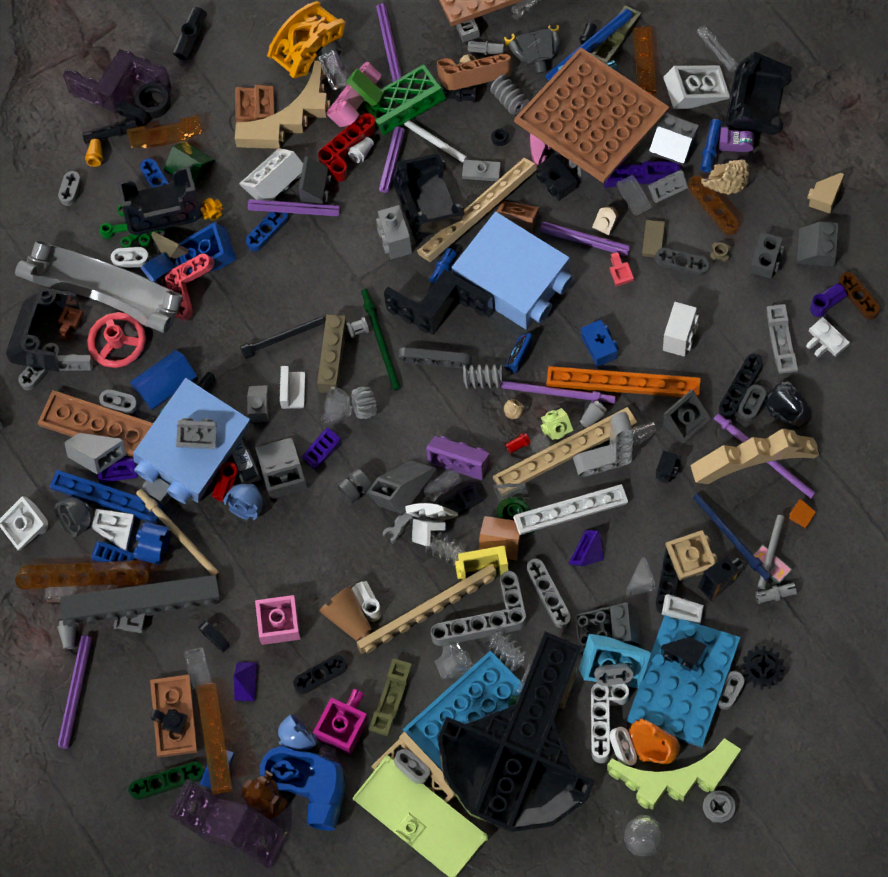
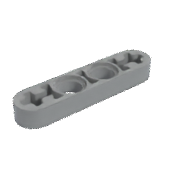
M530 560L527 564V573L556 627L566 628L570 624L571 616L554 582L541 560ZM533 565L539 567L540 577L537 576L535 570H532ZM547 581L550 586L548 589L543 590L539 587V583ZM555 597L559 603L556 606H550L547 603L548 599ZM560 609L562 617L566 616L565 622H562L561 620L557 621V610Z

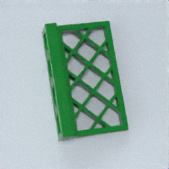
M423 64L382 88L381 90L384 93L377 107L369 106L365 99L362 103L369 114L374 116L375 123L384 136L397 126H401L442 102L446 97L439 83L437 84ZM422 72L425 73L424 79H416L417 75ZM403 83H410L408 88H400ZM414 83L421 84L420 90L412 89ZM426 84L433 85V87L424 90ZM394 92L392 98L385 97L386 93ZM399 92L406 93L404 99L397 98ZM410 93L418 94L416 97L409 99ZM383 102H390L388 108H383L381 105ZM394 103H402V105L393 109ZM379 112L386 113L380 118H377Z

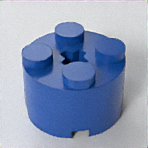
M144 522L142 529H138L136 540L139 542L138 547L134 550L133 558L162 565L166 558L162 555L165 553V550H168L170 544V527Z

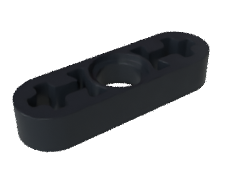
M335 655L296 676L293 682L295 690L300 694H306L343 674L347 668L345 659L340 655ZM334 662L341 663V668L334 667ZM326 666H329V669H331L332 674H329V671ZM316 671H325V677L323 679L315 678ZM309 675H311L312 680L315 683L312 684L311 680L309 679ZM299 681L307 682L306 687L299 686Z

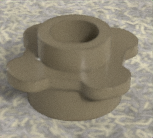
M721 242L712 245L711 259H720L726 262L729 259L728 252L731 249L730 246Z

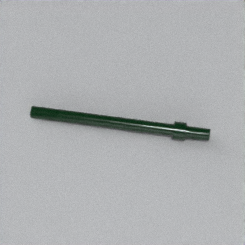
M363 289L361 294L364 300L365 312L369 315L393 391H398L401 388L376 316L375 303L371 300L368 289Z

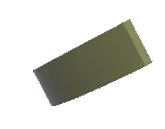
M397 659L392 660L387 674V681L377 710L374 712L370 723L369 731L385 736L389 735L407 686L412 667L411 663Z

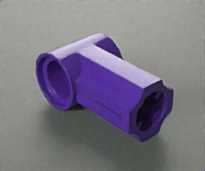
M836 283L825 292L816 294L811 302V314L816 317L824 316L827 310L847 297L845 289L841 284Z

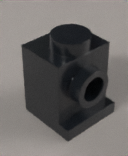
M663 450L656 469V478L663 483L671 482L672 476L676 477L681 464V456Z

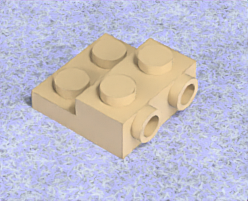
M703 530L666 542L665 544L679 580L694 575H702L706 569L718 562L715 553H712L710 550V539L707 535H704Z

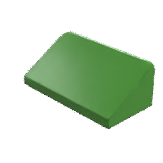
M358 68L355 69L346 81L371 106L377 105L384 93Z

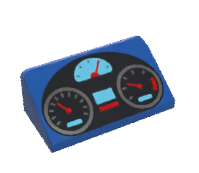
M530 333L521 335L517 339L504 366L506 370L514 373L518 372L532 344V335Z

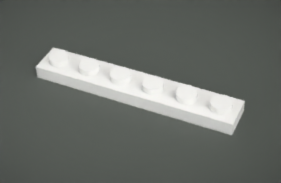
M621 484L516 514L513 518L519 535L626 505L628 500Z

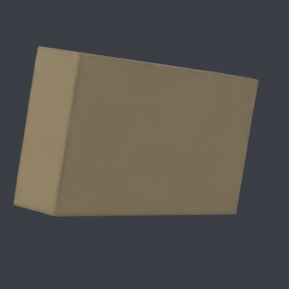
M646 220L642 256L655 257L657 251L662 248L665 222Z

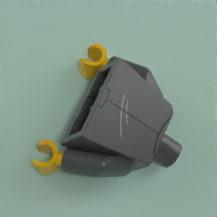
M549 25L548 29L518 35L516 40L514 34H511L512 39L510 40L504 37L506 46L511 49L512 53L521 62H525L526 65L535 64L537 74L547 72L545 61L552 60L560 45L559 25H556L554 30Z

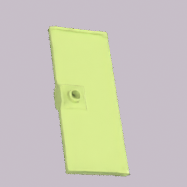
M388 755L384 757L379 766L352 798L448 877H457L489 838L486 833L482 832L424 784L412 782L395 766L394 760Z

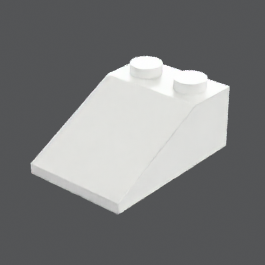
M720 65L673 66L664 76L673 109H690L730 98Z

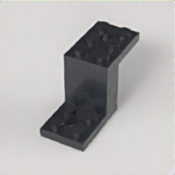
M445 269L420 304L390 287H387L384 291L385 304L389 313L401 316L408 324L413 323L424 333L429 332L432 335L437 331L457 300L461 305L473 308L481 316L485 315L490 318L493 313L491 295Z

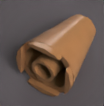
M350 586L331 598L329 605L325 604L319 610L322 615L356 641L371 634L369 631L372 628Z

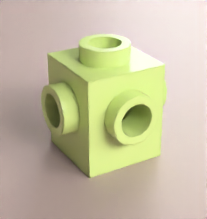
M562 408L556 411H549L545 416L541 417L543 422L541 429L544 435H548L552 440L563 438L565 434L573 431L569 417Z

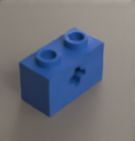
M602 320L580 328V336L596 367L617 359L619 351L617 342L615 340L612 341L610 337L611 332L608 325H604Z

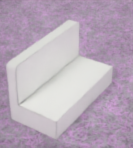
M281 366V408H304L305 373L290 372L289 366Z
M413 518L412 541L424 546H430L431 530H445V522L432 518Z

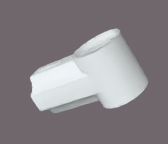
M367 581L355 584L352 589L367 620L370 622L379 620L382 614L381 608ZM376 608V611L368 612V609Z

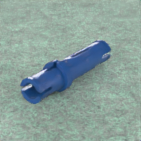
M713 119L710 122L706 146L702 151L703 159L700 170L703 172L712 171L713 161L717 156L716 147L722 122L718 119Z

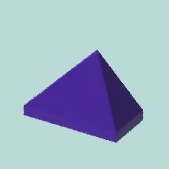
M124 456L98 474L99 483L137 478V473L134 471L136 468L134 459Z
M584 531L569 561L570 565L586 566L604 560L600 532Z
M237 662L234 672L235 701L255 702L257 663Z

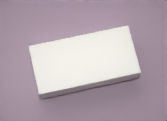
M667 594L664 599L662 614L700 624L704 605Z

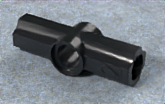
M192 8L186 23L181 27L182 33L173 51V55L180 60H188L194 45L199 41V33L207 17V12L202 8Z

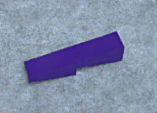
M643 161L642 165H620L604 182V188L653 183L679 171L680 166L675 162Z

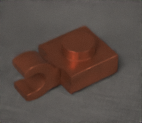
M65 306L58 320L59 325H62L58 332V335H61V340H68L71 328L77 330L84 315L83 311Z

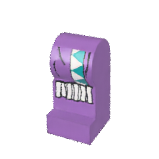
M721 127L719 151L749 152L753 150L754 133L750 131H731L728 128Z

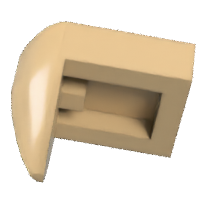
M611 206L601 208L592 228L610 235L619 216L617 210Z

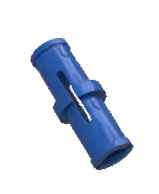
M447 248L441 260L436 263V269L429 278L432 284L438 279L444 269L449 272L450 265L457 255L454 250L450 253L451 249Z

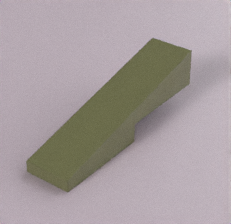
M625 5L621 12L629 9L633 17L599 44L592 52V55L605 64L611 62L640 18L641 12Z

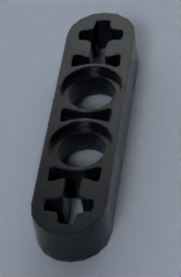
M754 353L747 356L720 402L718 411L725 419H730L736 414L748 388L752 386L763 364L760 355ZM756 360L757 364H755L752 368V371H750L749 369L751 366V362ZM746 374L750 377V381L742 382L740 376ZM739 390L742 395L739 398H734L731 392ZM730 401L732 402L730 409L731 411L728 410L726 413L724 412V408L728 407Z
M667 548L665 549L656 598V610L660 614H662L663 610L661 604L663 603L664 595L675 596L678 584L676 571L670 573L666 570L668 564H673ZM665 582H671L674 587L672 590L666 591L662 585Z

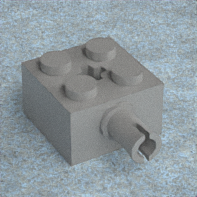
M397 205L378 211L379 218L376 219L379 237L382 238L385 254H389L390 260L412 254L410 236L400 206Z

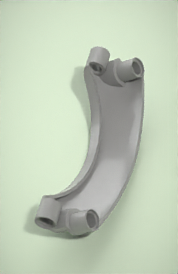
M35 241L31 256H28L26 262L21 260L15 270V275L39 285L65 290L100 301L123 311L142 325L163 333H167L172 326L183 297L179 293L156 282H151L149 279L126 269L71 250L50 245L43 241Z

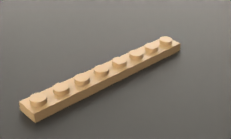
M523 158L464 209L465 215L460 222L440 230L417 250L418 254L429 262L437 258L439 254L477 223L486 213L491 211L510 192L537 170L536 164Z
M628 407L617 412H626L632 428L637 426V421ZM613 415L494 475L493 480L500 492L504 494L565 463L575 455L586 452L609 440L610 418Z
M493 564L357 641L361 654L372 652L380 643L391 641L394 635L399 632L404 633L408 631L411 625L424 622L428 618L427 616L432 613L437 614L441 612L444 606L449 603L454 604L458 602L461 596L467 593L472 594L482 584L491 583L496 577V569Z

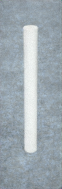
M409 120L404 124L460 162L464 163V160H467L465 155Z

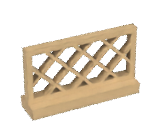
M405 732L371 766L375 770L386 755H391L392 760H394L395 750L401 745L404 749L416 755L429 768L432 787L427 788L434 793L435 790H443L448 795L444 799L446 803H449L456 797L444 781L443 772Z

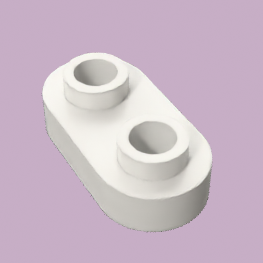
M142 247L118 248L111 254L113 265L120 268L142 267L148 262L147 258L149 257L147 251Z
M624 727L612 729L610 741L618 762L626 766L634 765L637 755L628 731Z

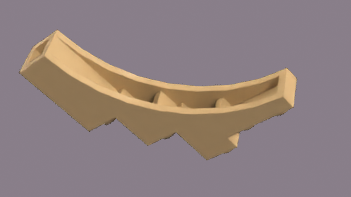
M314 61L313 71L306 87L289 106L264 119L251 122H236V147L278 149L281 142H284V133H303L304 126H307V117L326 118L331 102L327 100L325 84H322V80L326 79V68H323L322 61Z
M781 429L766 439L752 437L737 447L723 445L690 466L696 483L710 484L721 477L750 466L788 458H815L819 456V452L814 438L799 436L795 430Z

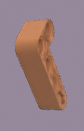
M499 54L457 65L451 59H440L437 61L438 79L445 89L457 90L494 81L503 74L509 77L512 74L511 57L507 54Z

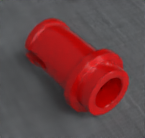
M520 433L519 437L505 443L510 454L524 446L528 447L531 441L526 433Z

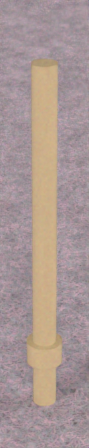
M143 489L138 490L136 494L146 504L145 507L150 512L153 511L167 527H170L169 530L211 575L217 576L219 571L159 508L157 501L154 498L151 499Z

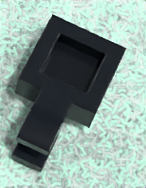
M153 709L150 717H152L151 720L163 723V730L182 735L188 715L168 709L167 714Z

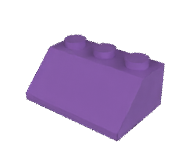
M434 436L426 448L429 464L479 480H483L490 462V453L485 449H475L469 447L464 442L456 443L445 436Z

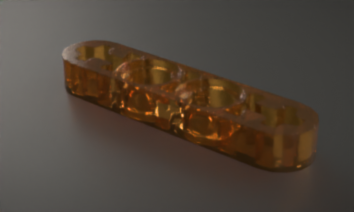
M701 176L691 177L688 182L690 193L724 234H735L738 230V221L713 190L704 187L701 183L703 179ZM693 183H700V189L697 186L693 187ZM705 195H710L713 200L705 202L702 198ZM720 208L724 211V214L717 216L713 211ZM726 221H727L728 224H730V225L733 224V228H731L730 226H729V227H726V225H727Z

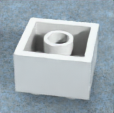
M674 302L664 333L663 351L685 357L686 351L691 350L693 334H696L699 315H696V307Z

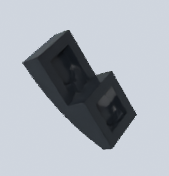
M475 484L457 490L455 495L439 500L438 505L455 511L459 515L478 505L483 499Z

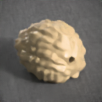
M733 160L726 164L714 165V170L710 171L709 178L702 179L701 183L704 187L713 189L716 192L727 195L735 194L742 191L748 183L749 165L745 160Z

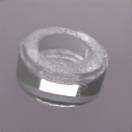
M535 435L531 439V450L537 454L550 447L549 439L545 435Z

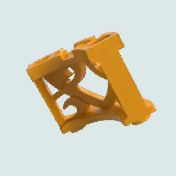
M320 2L309 3L296 11L282 25L269 45L267 56L273 58L289 71L291 77L306 76L317 56V50L321 46L326 47L332 41L342 38L346 22L342 18H335L320 6ZM311 27L309 32L310 38L306 42L302 41L295 45L296 31Z

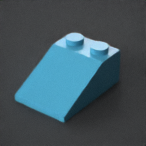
M589 634L579 670L584 680L597 682L594 672L599 666L626 663L633 671V678L625 684L628 687L639 688L651 653L607 636ZM624 670L623 673L620 674V675H621V676H624V674L626 673V670ZM603 673V676L601 678H605V675L607 674Z

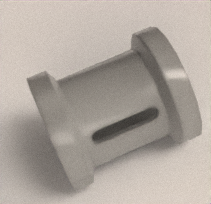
M361 317V320L352 323L346 322L351 338L364 332L369 333L365 317Z

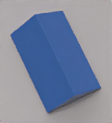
M174 350L130 381V384L149 408L153 410L172 397L185 378L193 382L198 377L185 356Z

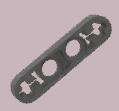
M400 348L397 359L403 363L463 369V365H465L467 369L471 365L472 357L464 353Z

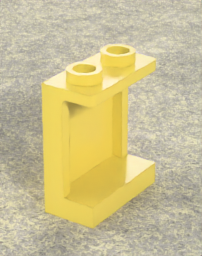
M505 546L459 553L458 561H455L457 578L463 581L466 579V573L480 571L490 564H493L494 568L499 567L500 575L508 571Z

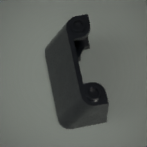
M755 51L742 60L734 74L726 126L733 129L772 135L780 133L784 123L782 118L777 116L782 88L792 80V67Z
M439 153L398 161L394 172V188L415 239L425 238L460 222L465 215L463 206L452 201L443 178L446 164L441 159Z
M190 167L176 170L173 174L174 183L138 191L133 181L117 183L127 228L131 234L141 235L196 222L200 218V208Z

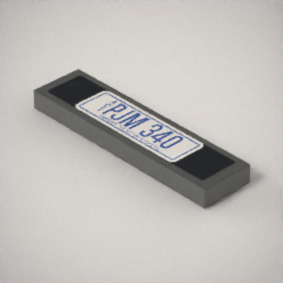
M243 437L231 454V458L237 466V473L242 484L254 485L262 480Z

